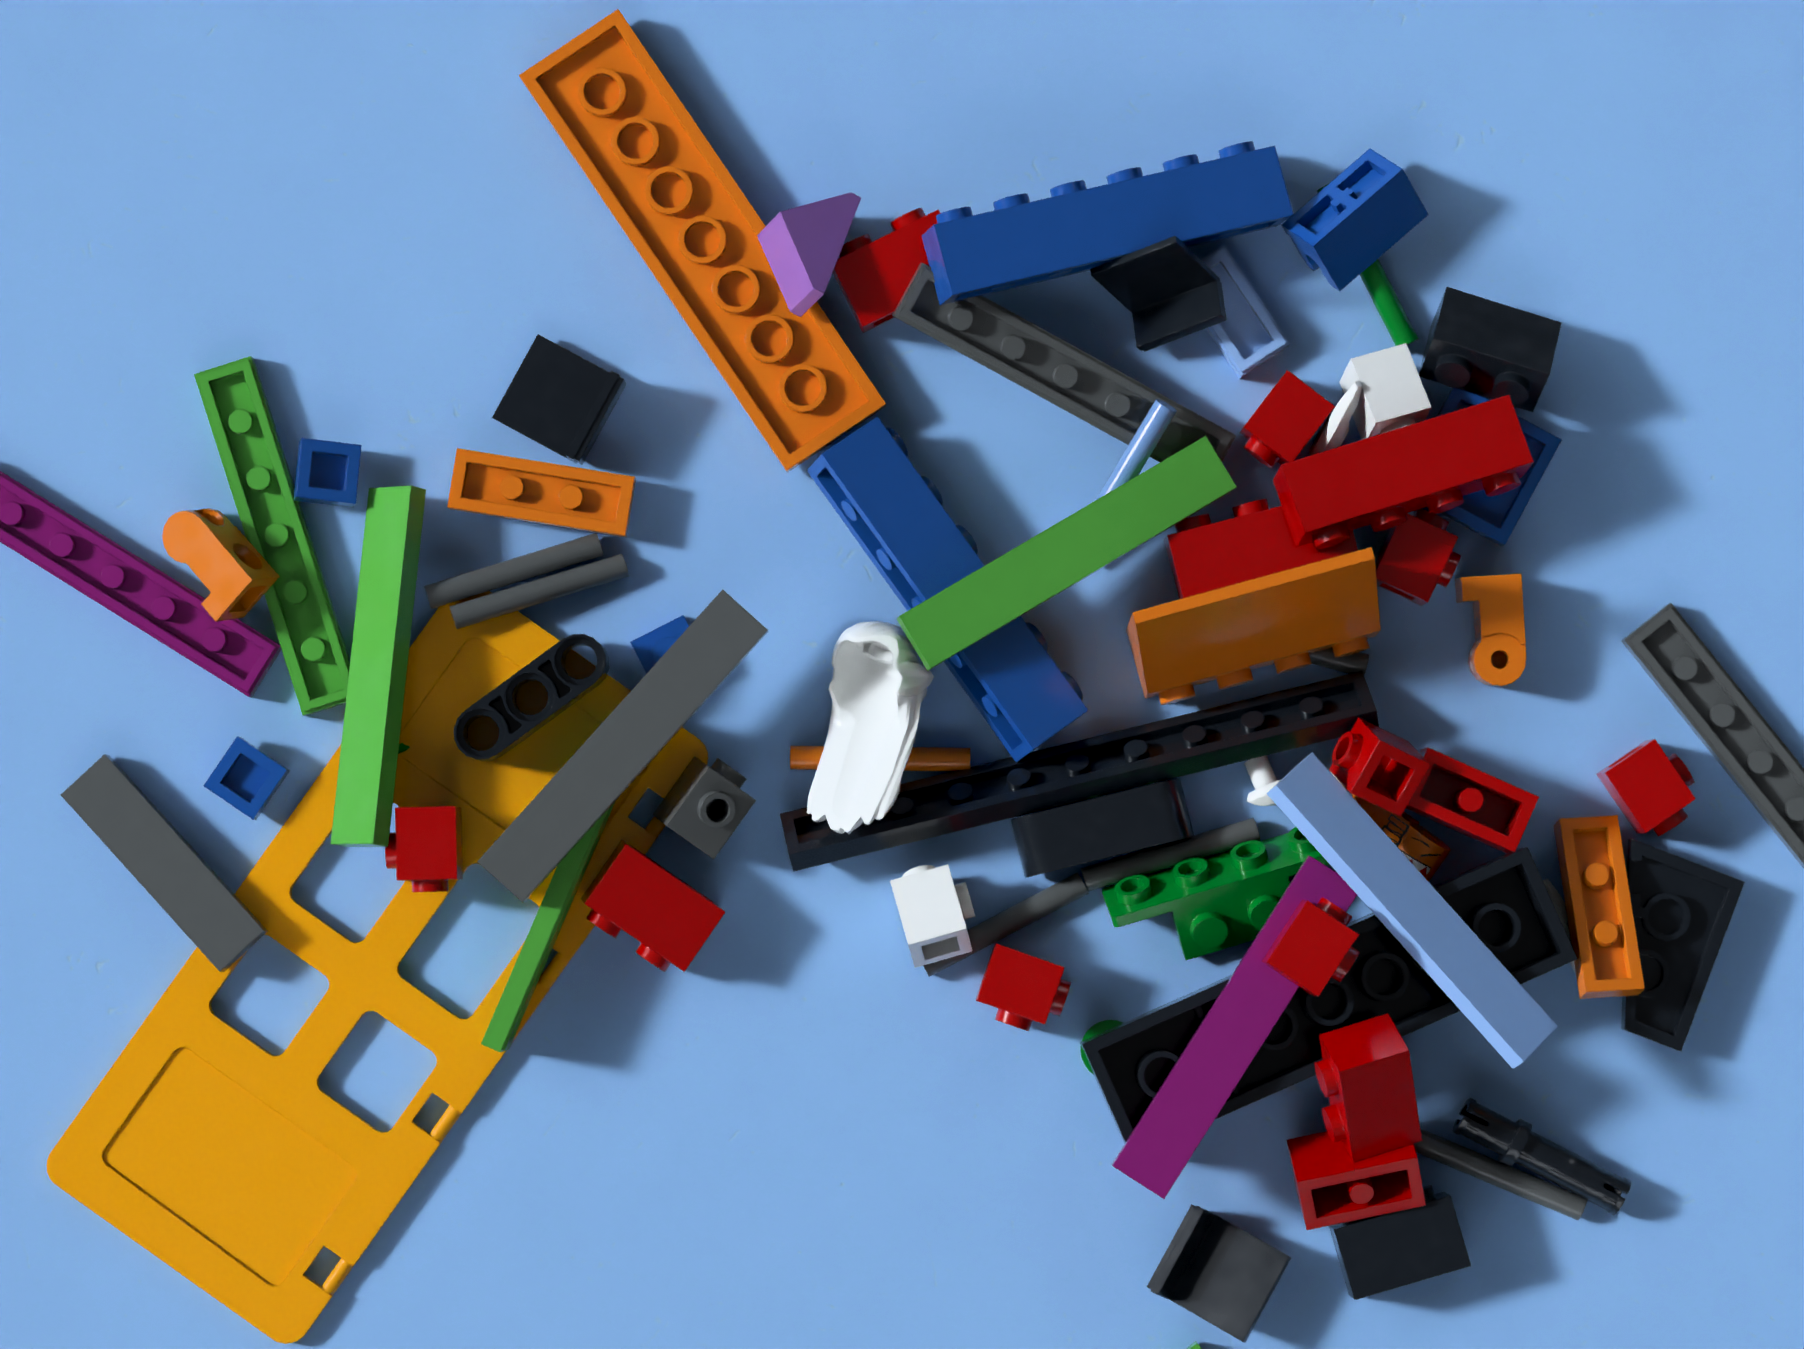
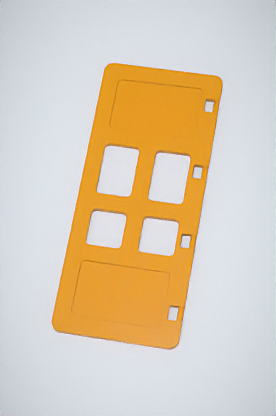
M490 591L439 606L409 648L399 744L403 743L410 748L398 754L393 803L399 807H461L463 874L470 865L479 864L477 861L631 692L607 674L599 686L502 757L493 761H479L466 756L458 749L454 740V726L457 718L467 708L560 641L519 611L456 629L450 606L492 594ZM572 649L565 659V669L568 675L575 679L589 677L596 669L594 664ZM530 681L523 684L516 695L517 706L526 715H535L541 712L548 702L546 687L538 681ZM480 717L474 720L468 729V740L471 746L478 751L492 748L499 737V728L491 717ZM683 727L616 800L553 946V949L558 953L541 975L513 1041L595 927L593 923L586 919L591 908L584 904L581 897L621 839L646 855L666 826L654 816L644 829L629 818L631 812L648 788L662 798H665L694 756L708 765V751L704 743ZM341 745L235 893L240 901L268 930L265 935L270 936L321 972L329 981L328 991L292 1042L281 1055H273L218 1017L212 1010V1000L246 952L225 972H219L201 950L196 947L55 1145L47 1159V1173L55 1185L268 1337L284 1344L296 1342L306 1335L460 1115L506 1053V1051L498 1052L484 1046L481 1042L524 945L523 943L473 1015L467 1019H462L405 980L399 972L401 961L459 879L448 880V892H412V881H405L361 942H352L293 899V886L332 833ZM556 868L529 897L539 907ZM368 1011H375L431 1050L437 1058V1064L393 1128L387 1132L377 1130L325 1093L319 1086L320 1075L359 1020ZM432 1093L448 1103L449 1106L429 1133L414 1123L413 1120ZM325 1246L341 1257V1259L321 1286L305 1275V1273Z

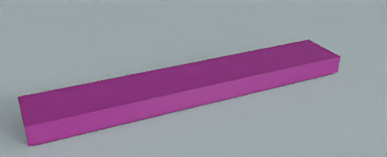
M0 471V542L252 698L282 650L278 643L239 619L215 622L201 605L205 600L204 597Z
M1310 855L1307 856L1113 1161L1112 1166L1165 1199L1299 988V986L1261 962L1301 900H1308L1316 906L1320 898L1323 897L1347 912L1356 898L1357 894L1338 873Z

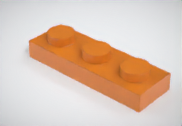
M457 448L447 508L627 538L636 478L634 476Z
M1618 815L1561 818L1553 827L1571 945L1577 956V960H1574L1579 998L1639 995L1645 987Z

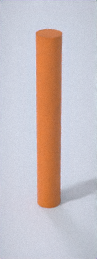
M790 746V769L817 770L824 746ZM912 747L904 771H956L970 769V748Z

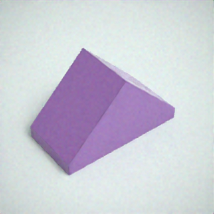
M849 192L780 211L757 235L790 312L799 317L812 307L826 291L861 197Z

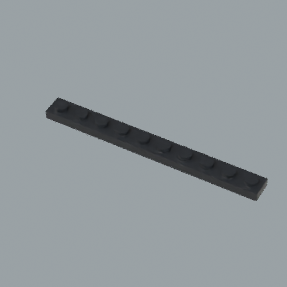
M1360 671L1033 751L1018 762L1009 757L972 766L970 769L956 770L903 783L900 786L897 799L883 819H874L869 825L863 822L850 834L847 832L841 834L830 829L827 819L822 822H814L812 814L807 813V807L781 813L780 818L793 871H798L1340 738L1344 733L1351 731L1358 717L1379 727L1378 715L1364 674Z

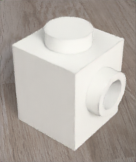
M1406 343L1351 358L1339 382L1344 394L1354 382L1361 381L1362 383L1360 398L1352 415L1362 440L1424 421L1432 408Z
M948 864L940 867L932 865L917 866L906 871L901 878L890 881L915 968L973 951L965 924V919L975 917L966 882L954 885Z

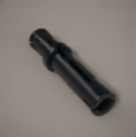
M1469 1098L1459 1112V1115L1463 1116L1461 1120L1456 1119L1452 1132L1458 1135L1461 1134L1498 1153V1161L1508 1166L1517 1163L1604 1208L1612 1215H1615L1620 1210L1625 1201V1198L1620 1195L1622 1192L1625 1194L1629 1193L1631 1187L1630 1180L1623 1179L1532 1132V1124L1522 1119H1518L1515 1123L1478 1104L1472 1098Z

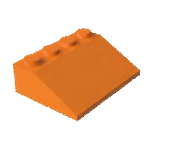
M1372 547L1132 612L1126 633L1145 699L1159 696L1161 705H1167L1196 696L1193 687L1195 685L1217 680L1219 689H1226L1253 681L1254 678L1251 670L1275 664L1276 672L1280 674L1312 664L1309 654L1332 648L1335 658L1369 649L1368 638L1375 637L1381 631L1374 553Z

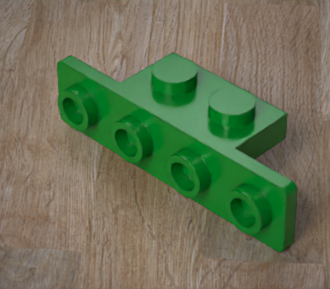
M1295 827L1289 833L1262 841H1245L1233 847L1232 850L1209 857L1188 858L1180 861L1172 868L1152 874L1125 877L1117 884L1103 888L1102 895L1114 927L1125 926L1171 912L1185 960H1189L1253 941L1290 884L1289 876L1295 875L1307 856L1310 855L1324 865H1329V863Z

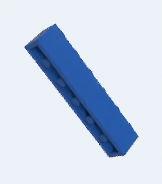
M1253 141L1242 142L1219 150L1220 158L1199 163L1197 154L1186 155L1164 162L1162 164L1163 172L1143 176L1141 167H1135L1108 175L1106 177L1108 184L1087 189L1085 181L1079 180L1050 189L1051 197L1030 202L1028 194L1023 193L993 202L994 211L973 215L971 207H961L936 215L937 224H934L921 236L929 267H931L933 272L934 286L939 305L1090 271L1091 268L1176 236L1187 247H1192L1277 227L1293 216V211L1276 148L1271 146L1255 150Z
M877 416L823 452L807 469V472L908 611L985 565L977 555V545L971 534L961 525H955L942 507V496L935 484L929 478L920 476L907 458L908 451L902 438L892 428H886ZM1021 616L944 661L1015 762H1018L1088 711L1082 702L1083 694L1077 682L1070 674L1059 670L1047 653L1048 646L1042 633L1033 624L1025 622Z

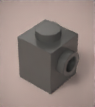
M694 756L655 810L653 816L714 859L756 800L740 789L747 779L719 758L716 759L710 768Z

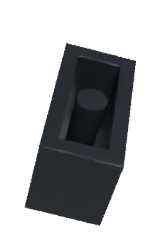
M1446 287L1430 327L1419 376L1492 400L1510 395L1514 407L1533 412L1550 375L1561 322Z
M1432 1185L1423 1186L1426 1206L1329 1226L1348 1294L1354 1300L1471 1266L1451 1195L1445 1192L1435 1194Z

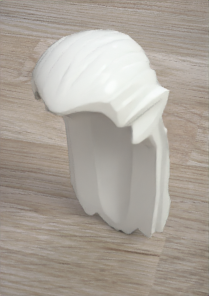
M882 621L860 622L846 629L836 642L832 654L833 678L828 689L832 698L830 724L824 749L808 795L807 813L812 814L814 822H822L827 819L830 829L841 834L844 832L850 834L863 822L869 825L874 819H883L893 806L900 792L902 774L915 742L921 702L926 697L927 687L934 678L932 672L927 671L903 629Z

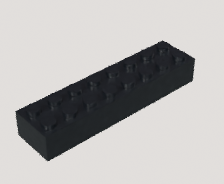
M1528 847L1517 848L1515 853L1501 855L1433 886L1520 984L1577 960V956ZM1373 912L1348 923L1347 927L1359 934L1352 947L1360 951L1348 973L1340 982L1331 977L1318 997L1312 996L1300 987L1297 989L1215 1119L1316 1075L1315 1062L1323 1060L1319 1039L1320 1034L1388 1013L1401 1037L1455 1014L1460 1009ZM1232 975L1080 1042L1124 1144Z

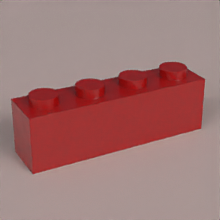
M1506 395L1281 464L1273 478V483L1296 547L1314 542L1316 549H1324L1348 540L1351 537L1349 531L1371 524L1374 532L1383 531L1402 524L1408 519L1406 513L1428 507L1430 514H1437L1464 503V495L1484 489L1486 496L1490 497L1513 490L1521 485L1519 478L1524 476L1534 461L1510 395Z

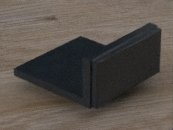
M1176 236L1090 269L1091 276L1132 313L1136 347L1140 351H1148L1227 320L1220 278Z
M537 334L492 418L568 460L583 465L622 394L626 382L619 374L613 371L609 373Z
M1191 1204L1147 1287L1151 1289V1292L1173 1301L1245 1343L1292 1257L1216 1214Z

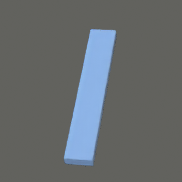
M1313 752L1266 793L1512 1069L1523 1063L1558 1027Z

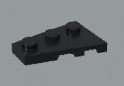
M1628 839L1627 878L1645 989L1636 996H1622L1621 1029L1677 1051H1682L1745 882L1637 840Z

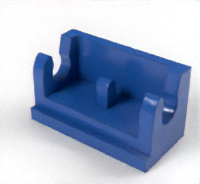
M1368 149L1281 226L1285 233L1290 236L1311 270L1315 271L1320 267L1329 284L1338 291H1341L1429 214L1404 170L1374 150Z

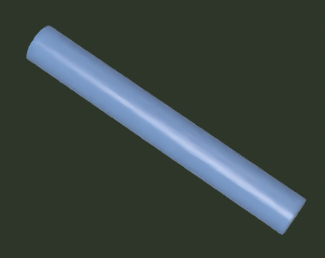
M1160 399L1155 400L1097 499L1140 474L1177 412L1174 407Z

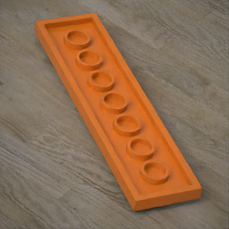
M619 9L519 75L525 87L787 473L886 407L885 401L818 302L810 307L801 317L790 312L757 237L766 227Z

